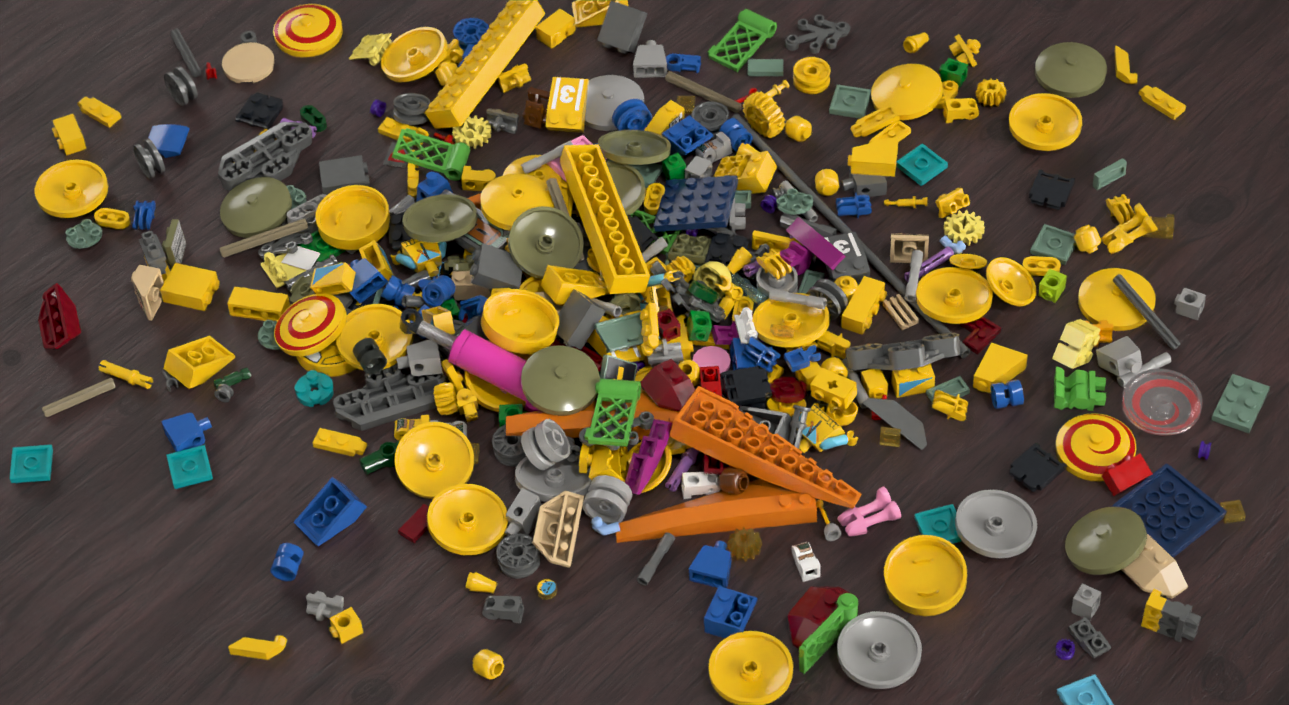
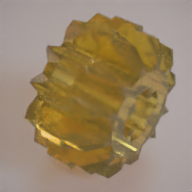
M743 527L741 531L736 529L734 533H730L728 548L731 556H736L737 561L741 558H744L745 562L748 558L754 560L755 555L760 554L762 540L759 533L754 532L753 528L746 530Z

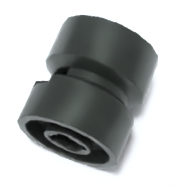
M365 338L354 346L353 354L360 362L365 373L372 375L384 369L387 359L374 339Z

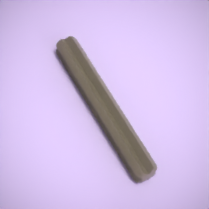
M108 378L43 406L42 411L46 417L52 416L114 389L115 383L112 378Z

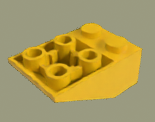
M768 151L726 156L721 159L713 177L737 175L738 185L736 190H751V194L766 192L777 165Z

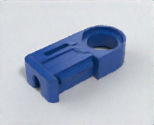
M669 54L666 56L667 69L670 71L681 72V70H688L699 73L701 57L696 55ZM672 60L677 61L676 64H670L669 62Z

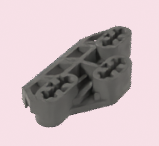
M281 122L222 156L218 171V178L222 182V187L226 190H232L242 182L258 177H270L279 181L287 178L292 174L301 150L311 145L312 128L307 123Z
M958 333L931 335L919 340L883 345L875 343L853 346L845 350L848 369L850 370L867 368L904 370L918 368L945 357L961 354Z
M397 364L382 369L376 374L370 375L366 373V385L362 389L335 397L333 404L336 417L340 420L351 422L352 428L363 431L436 408L433 393L434 387L446 382L444 373L412 376L411 373L405 375L401 373Z

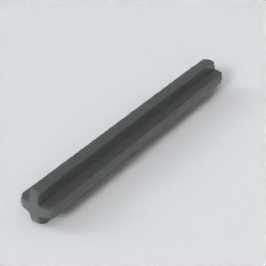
M1121 274L1114 277L1113 282L1169 347L1172 350L1180 346L1178 339Z

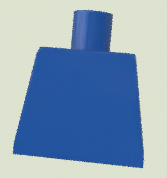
M427 173L426 179L417 186V201L430 196L440 195L445 189L452 192L449 182L439 173Z
M366 258L360 261L353 260L350 263V267L356 272L350 294L359 303H362L388 283V280Z
M186 413L161 421L164 433L175 452L204 444L205 437L203 431L212 428L208 417L197 421L193 413Z
M716 541L714 547L703 546L689 567V580L716 588L719 586L727 588L731 569V552L726 550L727 544L723 541Z

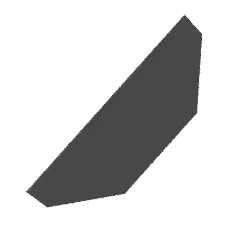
M867 398L863 402L864 405L922 450L927 446L923 423L896 401Z

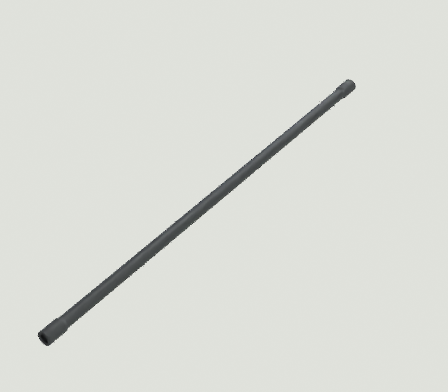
M734 114L731 117L737 119L753 136L752 142L761 152H769L777 168L801 193L813 196V205L841 234L852 233L850 228L748 126V123L739 114ZM859 239L867 260L905 298L906 286ZM916 300L909 302L939 334L952 333L942 322L927 316L919 308ZM959 339L961 352L959 356L966 358L970 354V349Z

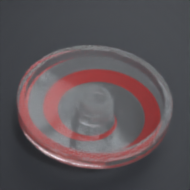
M1151 369L1135 375L1126 384L1122 397L1124 413L1132 424L1145 432L1165 436L1179 434L1190 429L1199 419L1203 403L1201 392L1191 379L1179 372L1168 369Z

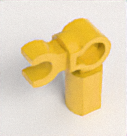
M720 275L723 283L722 285L715 283V287L723 290L725 293V297L722 298L719 306L724 309L726 319L735 305V300L742 298L743 289L730 282L727 276Z

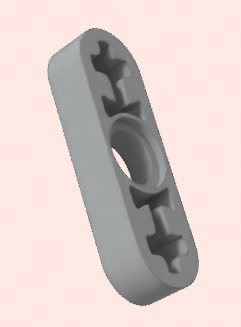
M318 195L288 211L287 223L289 224L303 218L307 220L309 217H315L319 203L327 195Z

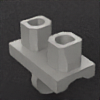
M735 198L728 220L729 230L735 232V229H745V217H735L745 216V203H735Z
M662 339L661 344L656 349H653L651 356H647L648 363L653 368L664 361L672 359L678 365L679 361L683 360L680 342L667 344L666 339Z
M319 591L315 594L308 593L306 596V613L316 615L318 621H322L324 617L331 618L343 611L344 598L342 596L336 595L333 598L326 597L324 592Z

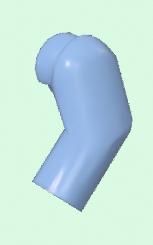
M946 235L939 241L944 247H950L954 254H961L966 249L963 241L953 243Z
M598 516L591 520L593 530L605 536L620 531L618 522L606 524Z

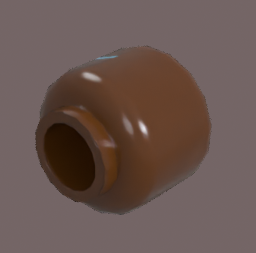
M726 468L719 476L720 488L725 493L739 495L748 488L749 478L742 469Z

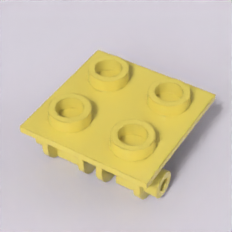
M392 34L366 35L362 38L359 46L354 49L349 59L368 58L372 66L378 65L384 51L392 42L389 39Z
M267 252L264 255V262L260 265L276 288L285 285L284 281L307 271L281 263L287 253L275 257L273 253Z

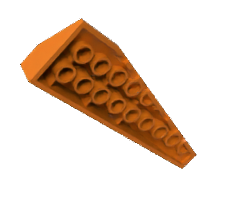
M700 386L696 388L675 417L669 437L732 467L742 469L755 477L801 494H809L816 499L854 509L862 495L843 480H836L832 475L833 473L829 470H822L812 458L807 459L804 457L801 450L780 435L769 432L766 425L763 423L759 425L752 420L753 416L747 412L745 414L738 409V405Z
M644 391L641 392L640 400L637 402L634 419L638 418L642 412L648 411L654 416V419L673 423L680 411L658 407ZM597 400L593 401L586 409L572 415L558 416L542 411H534L506 416V436H522L523 432L536 427L537 424L546 419H551L562 428L567 437L580 438V431L590 427L592 424ZM602 401L601 405L607 408L612 403L610 401ZM626 403L627 408L632 405V403ZM616 408L609 412L612 417L616 412ZM624 416L619 423L628 421V419ZM640 426L632 427L631 431L637 432L639 440H643V436L649 437L651 429L645 430Z
M763 479L749 482L748 488L739 495L719 491L620 522V531L616 532L617 543L658 539L662 538L666 532L677 537L817 522L816 500L809 494H801Z

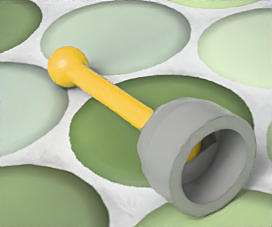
M817 500L816 506L820 509L826 522L824 535L828 541L837 540L841 536V531L836 524L830 523L823 508V501Z

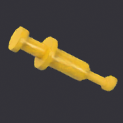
M783 80V83L779 86L774 84L773 88L766 92V94H768L769 98L776 94L781 95V90L785 87L789 88V83Z
M913 196V199H898L897 201H889L887 199L884 200V204L886 206L898 205L916 208V205L928 206V198L916 199V196Z

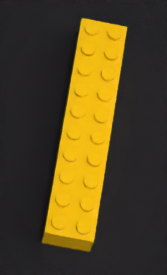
M510 0L506 3L505 8L498 14L496 20L490 24L489 29L481 36L480 41L472 48L473 50L464 58L463 63L455 70L454 75L446 82L447 84L438 92L437 97L424 112L435 129L462 126L545 15L537 0Z
M599 144L564 145L559 162L609 294L645 292L650 274Z

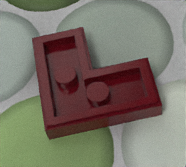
M983 316L975 321L959 324L971 332L963 340V343L970 351L977 355L1001 332V327Z
M423 504L399 528V534L415 543L426 531H429L427 525L429 506Z

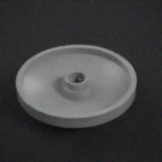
M604 75L590 79L588 81L585 125L601 131L617 130L612 123L614 110L624 101L630 99H639L644 102L643 91L634 81L622 76Z
M525 457L516 467L515 481L520 490L524 488L538 495L540 501L548 502L564 491L584 496L588 493V488L592 481L589 478L591 466H588L587 474L579 473V460L569 462L565 458L546 470H540Z
M983 490L969 495L961 502L956 513L955 528L963 543L973 551L992 558H1009L1023 553L1032 545L1037 531V520L1031 507L1016 495L1001 490Z
M876 611L861 614L846 624L838 639L837 655L842 669L852 680L869 688L888 689L903 684L914 675L921 661L922 646L916 630L906 620L892 613Z

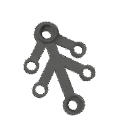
M820 14L814 17V24L816 26H825L829 29L810 25L806 19L798 20V29L813 33L798 37L793 34L789 35L785 40V46L788 50L794 51L799 48V43L817 39L815 42L810 43V52L818 53L827 36L833 35L826 40V47L834 49L837 46L838 40L848 35L850 25L843 21L834 23L824 20V16Z
M316 217L307 218V229L282 237L276 243L275 240L267 242L258 251L259 256L264 260V255L267 252L273 253L275 257L276 254L281 253L292 254L298 250L296 244L311 243L313 241L311 233L318 230ZM287 219L282 223V226L288 224Z
M658 260L650 268L654 275L666 273V270ZM667 278L661 281L667 291L673 292L674 296L672 297L679 308L684 307L687 310L685 313L687 317H689L690 310L697 311L693 305L688 307Z
M679 270L673 272V277L680 279L670 283L677 286L675 290L679 294L690 298L689 303L709 312L710 319L715 322L725 319V311L718 305L720 297L714 304H711L694 296L687 289L689 284L684 280V274ZM697 280V282L706 285L703 281Z
M626 403L620 405L624 410L627 409ZM617 408L613 417L620 413V411ZM648 411L642 412L638 418L633 420L632 427L640 426L645 430L651 429L654 416ZM603 415L598 421L602 424L608 417ZM612 423L606 427V430L611 432L617 427ZM590 426L582 429L579 434L581 442L587 446L594 445L588 444V440H585L586 429L591 428ZM601 430L594 434V437L601 438L606 434ZM631 431L628 444L635 445L639 442L638 433ZM619 432L613 437L615 439H624L625 435ZM604 445L608 447L610 450H617L620 447L613 445Z

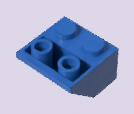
M689 115L664 131L662 136L667 138L671 144V155L679 153L680 156H683L711 139L713 134Z
M719 586L704 617L705 632L722 638L739 632L743 633L758 600L757 597Z

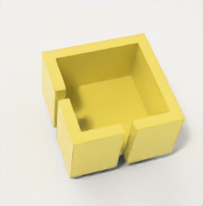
M1081 319L1067 323L1060 340L1069 345L1066 346L1058 343L1052 359L1072 369L1089 363L1093 356L1091 352L1093 346L1100 339V335H1098L1100 328Z

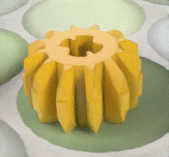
M983 79V82L978 83L976 90L978 102L983 103L984 107L990 105L991 108L993 105L999 106L1000 103H1004L1007 92L1004 82H999L998 79Z
M677 256L675 260H671V263L666 265V274L671 270L677 269L684 274V280L688 283L693 279L692 276L696 267L685 256Z
M451 382L436 385L433 393L439 413L441 415H450L457 412V392Z

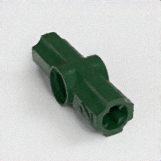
M400 440L395 443L385 442L380 446L379 450L360 458L359 462L364 473L369 474L384 466L394 467L395 452Z

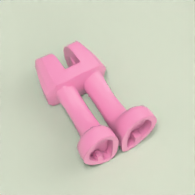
M883 486L877 490L876 499L873 502L858 508H849L840 514L837 519L842 526H846V533L852 537L867 534V528L871 525L887 520L900 519L901 512L896 502H891L889 492ZM882 510V511H880L879 513H876V514H874V515H872V516H869V517H867V518H864V516H866V515H868V514H871V513H874V512H876V511Z

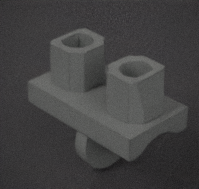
M497 108L495 110L487 109V120L491 128H494V131L500 132L502 130L513 134L517 132L518 114L505 113Z

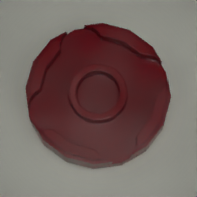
M780 377L773 380L772 384L770 383L771 398L777 402L795 403L807 396V385L802 380L800 382L796 381L794 377Z

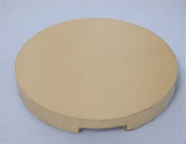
M259 43L237 45L230 49L222 60L225 76L236 83L251 81L255 83L261 81L271 74L274 66L272 51Z

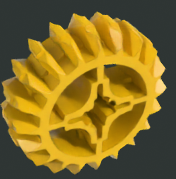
M755 92L744 100V117L747 118V123H750L751 128H754L756 132L770 139L781 133L785 126V118L783 117L784 114L780 111V107L777 106V102H774L772 97L769 98L768 94L763 92Z

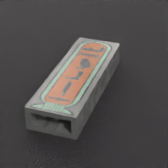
M445 189V190L440 194V195H443V194L455 195L454 193L450 192V191L447 190V189ZM476 208L478 218L475 226L463 236L451 240L472 254L482 243L506 251L505 246L508 244L506 239L510 231L490 223L484 217L482 211Z

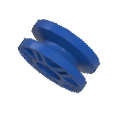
M467 18L459 21L454 26L453 36L454 39H458L459 47L465 52L468 44L476 45L489 27L481 19Z
M639 99L624 101L614 110L612 115V123L618 131H644L652 120L651 112L644 102Z

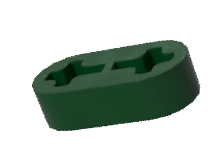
M305 105L300 109L302 121L309 126L316 127L317 131L315 132H322L326 129V118L314 106Z
M695 280L687 288L694 296L711 304H714L720 297L715 290Z

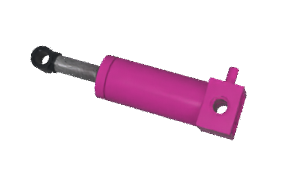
M409 308L402 312L399 326L403 333H418L450 349L448 362L526 401L525 410L529 412L540 411L527 400L522 390L521 375L527 360L466 329L456 338L424 321L415 309ZM406 320H412L413 323H408Z

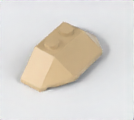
M564 491L539 508L532 543L550 563L568 568L571 566L583 505V495Z
M1148 534L1146 545L1139 557L1130 565L1121 569L1143 591L1149 593L1156 589L1161 591V595L1172 599L1188 588L1176 560Z

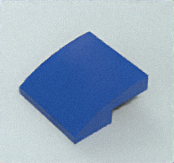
M172 124L155 125L152 127L148 138L165 158L181 154L189 128Z

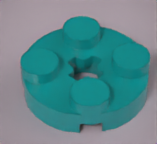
M315 370L308 371L306 375L297 381L294 387L298 401L308 407H314L313 404L319 403L320 406L324 405L334 394L332 379L328 375ZM312 388H318V390L311 391Z

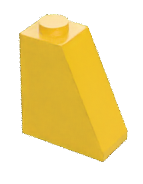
M898 137L853 147L852 155H848V166H851V174L895 177Z
M991 343L974 374L973 388L991 394V384L1001 382L1006 384L1007 381H1010L1026 369L1028 355Z

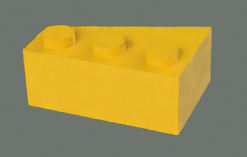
M595 444L589 478L592 480L594 477L607 475L625 482L629 469L627 447L620 446L617 450H610L604 445Z

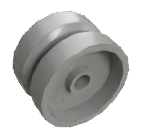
M762 267L759 268L756 281L757 298L760 303L769 299V293L772 288L790 293H798V274L794 267H791V273H786L779 280L769 272L765 273V269Z
M551 419L540 422L536 427L523 432L521 436L522 447L527 458L540 470L552 467L556 462L564 460L570 454V444L565 432Z
M607 475L594 477L584 498L583 510L592 519L596 516L601 517L602 521L606 524L620 523L624 519L627 507L630 504L632 490L625 482L618 478Z

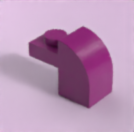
M791 241L789 248L780 251V257L791 267H794L798 275L805 273L806 269L809 270L812 253L799 243Z

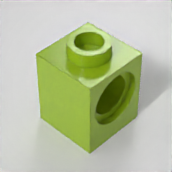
M1049 269L1039 283L1038 296L1056 303L1066 288L1067 275Z

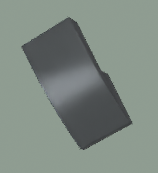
M1087 617L1068 627V631L1093 659L1111 649L1105 637L1100 631L1096 632Z

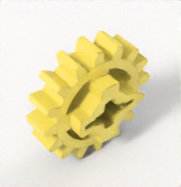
M476 115L474 118L468 116L462 126L453 127V139H455V143H465L469 148L473 146L476 149L477 145L482 147L483 142L488 143V138H491V126L488 120L484 121L483 117L477 119Z
M959 210L957 215L951 214V217L946 218V222H944V235H948L950 240L953 239V243L963 241L970 246L972 241L977 243V239H982L985 228L984 221H981V216L975 217V212L968 214V210L965 213Z

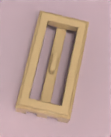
M897 294L896 298L891 297L889 301H883V306L901 330L919 323L918 317L900 294ZM891 305H893L896 308L899 315L903 317V319L906 321V324L902 321V319L899 317V315L896 313V311L892 308Z

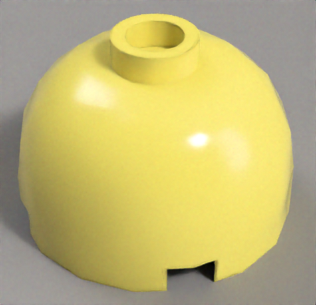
M709 261L698 267L694 272L693 279L706 283L708 287L719 294L720 298L725 295L723 290L715 287V283L720 285L723 283L720 275L727 276L730 282H732L729 269L720 262Z

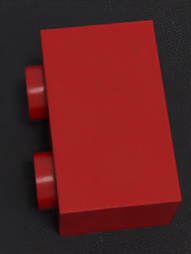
M1141 453L1136 456L1130 454L1122 459L1123 463L1117 465L1115 462L1105 468L1107 472L1101 476L1113 497L1152 475Z

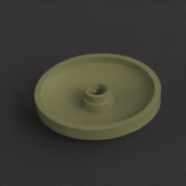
M1064 42L1052 45L1040 53L1035 64V76L1039 84L1050 93L1062 97L1076 98L1092 94L1103 85L1106 79L1107 65L1103 56L1092 47L1081 43Z
M643 130L613 131L603 135L598 140L604 158L623 164L643 165L656 163L666 159L670 155L671 144L667 138L657 133Z
M613 161L606 162L627 216L631 215L644 201L646 194L644 179L638 170L628 164Z
M270 177L253 178L237 185L227 194L221 204L220 217L225 228L230 233L248 238L279 227L287 218V212L291 210L292 198L288 188L281 181Z
M443 194L430 196L417 201L405 211L403 226L405 232L411 238L418 241L430 243L450 241L463 236L475 226L478 218L477 210L472 201L459 195Z
M535 207L523 212L515 220L509 232L508 247L512 259L522 271L535 278L543 279L548 265L574 269L583 253V236L579 226L568 214L556 208Z
M551 346L537 351L526 361L521 375V386L527 400L540 411L558 416L572 415L591 405L597 396L596 383L600 382L599 371L593 360L582 351L568 346Z
M1123 507L1101 508L1088 513L1073 525L1067 535L1065 549L1070 562L1078 570L1093 575L1109 574L1127 567L1139 557L1146 545L1147 531L1142 519L1132 510Z

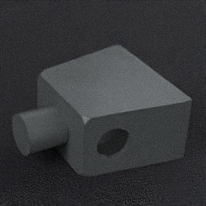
M850 168L849 179L841 180L843 191L853 189L857 196L887 195V181L884 176L851 174Z

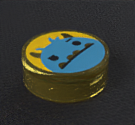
M543 579L538 582L536 588L540 598L548 600L556 596L557 585L555 581Z

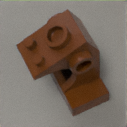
M532 87L529 88L528 100H526L523 112L525 125L540 129L546 125L550 92Z

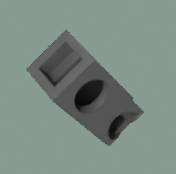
M488 596L485 600L482 614L484 617L492 620L500 618L512 620L513 623H521L524 605L521 596Z

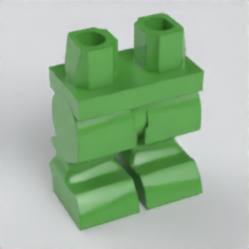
M1056 366L1054 375V408L1063 410L1064 408L1072 409L1076 407L1093 411L1094 405L1105 406L1106 393L1096 392V390L1105 391L1106 378L1095 377V371H1089L1088 373L1084 370H1075L1069 377H1065L1064 370Z

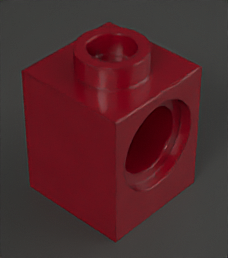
M670 308L658 312V329L661 340L666 339L668 342L680 337V323Z

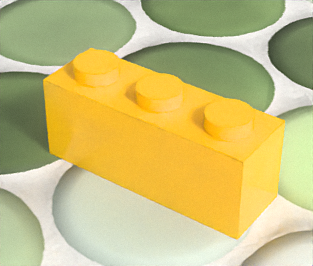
M866 276L863 277L857 291L842 314L841 328L863 335L866 328H870L873 315H877L880 307L879 304L885 300L887 295L884 282Z
M234 287L227 303L231 316L262 321H278L282 313L290 306L289 298L286 294L245 287Z

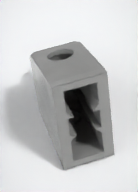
M649 40L646 42V45L638 46L633 62L634 78L666 76L667 62L662 45H656L655 41Z
M1128 336L1096 350L1098 366L1117 376H1122L1129 372L1138 373L1141 370L1142 358L1140 349Z
M431 340L407 346L408 356L397 358L398 368L410 367L412 376L443 373L437 343Z
M524 488L520 490L506 513L509 526L504 532L507 536L518 533L528 535L536 526L539 508L542 505L538 495Z

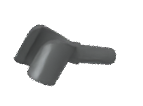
M163 371L167 390L171 391V385H176L178 389L177 380L170 378L167 371Z

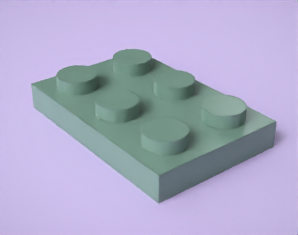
M1232 374L1211 420L1250 433L1267 397L1270 386Z

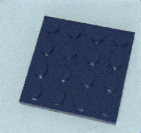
M737 175L667 180L665 192L662 195L654 222L655 232L727 227L738 185Z
M1167 463L1111 506L1127 508L1138 514L1144 523L1147 534L1172 558L1223 519L1227 513L1224 508Z

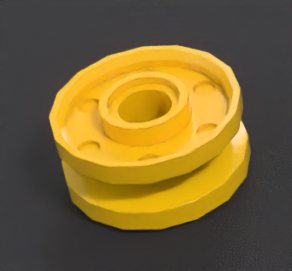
M817 57L800 59L793 68L794 86L799 91L807 94L823 92L830 84V66L826 61Z

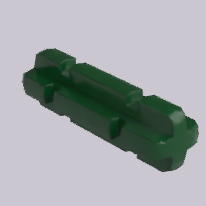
M245 367L240 369V372L235 371L223 376V379L218 378L214 380V385L217 389L219 384L231 386L242 381L241 379L246 380L251 377L250 370Z

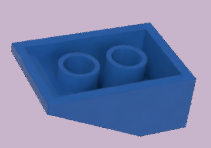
M332 477L294 523L317 546H320L354 523L367 506L346 485Z

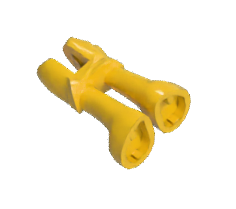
M1140 202L1134 207L1135 216L1122 225L1119 224L1101 237L1102 242L1108 245L1107 249L1110 254L1121 251L1125 246L1133 243L1134 239L1158 230Z

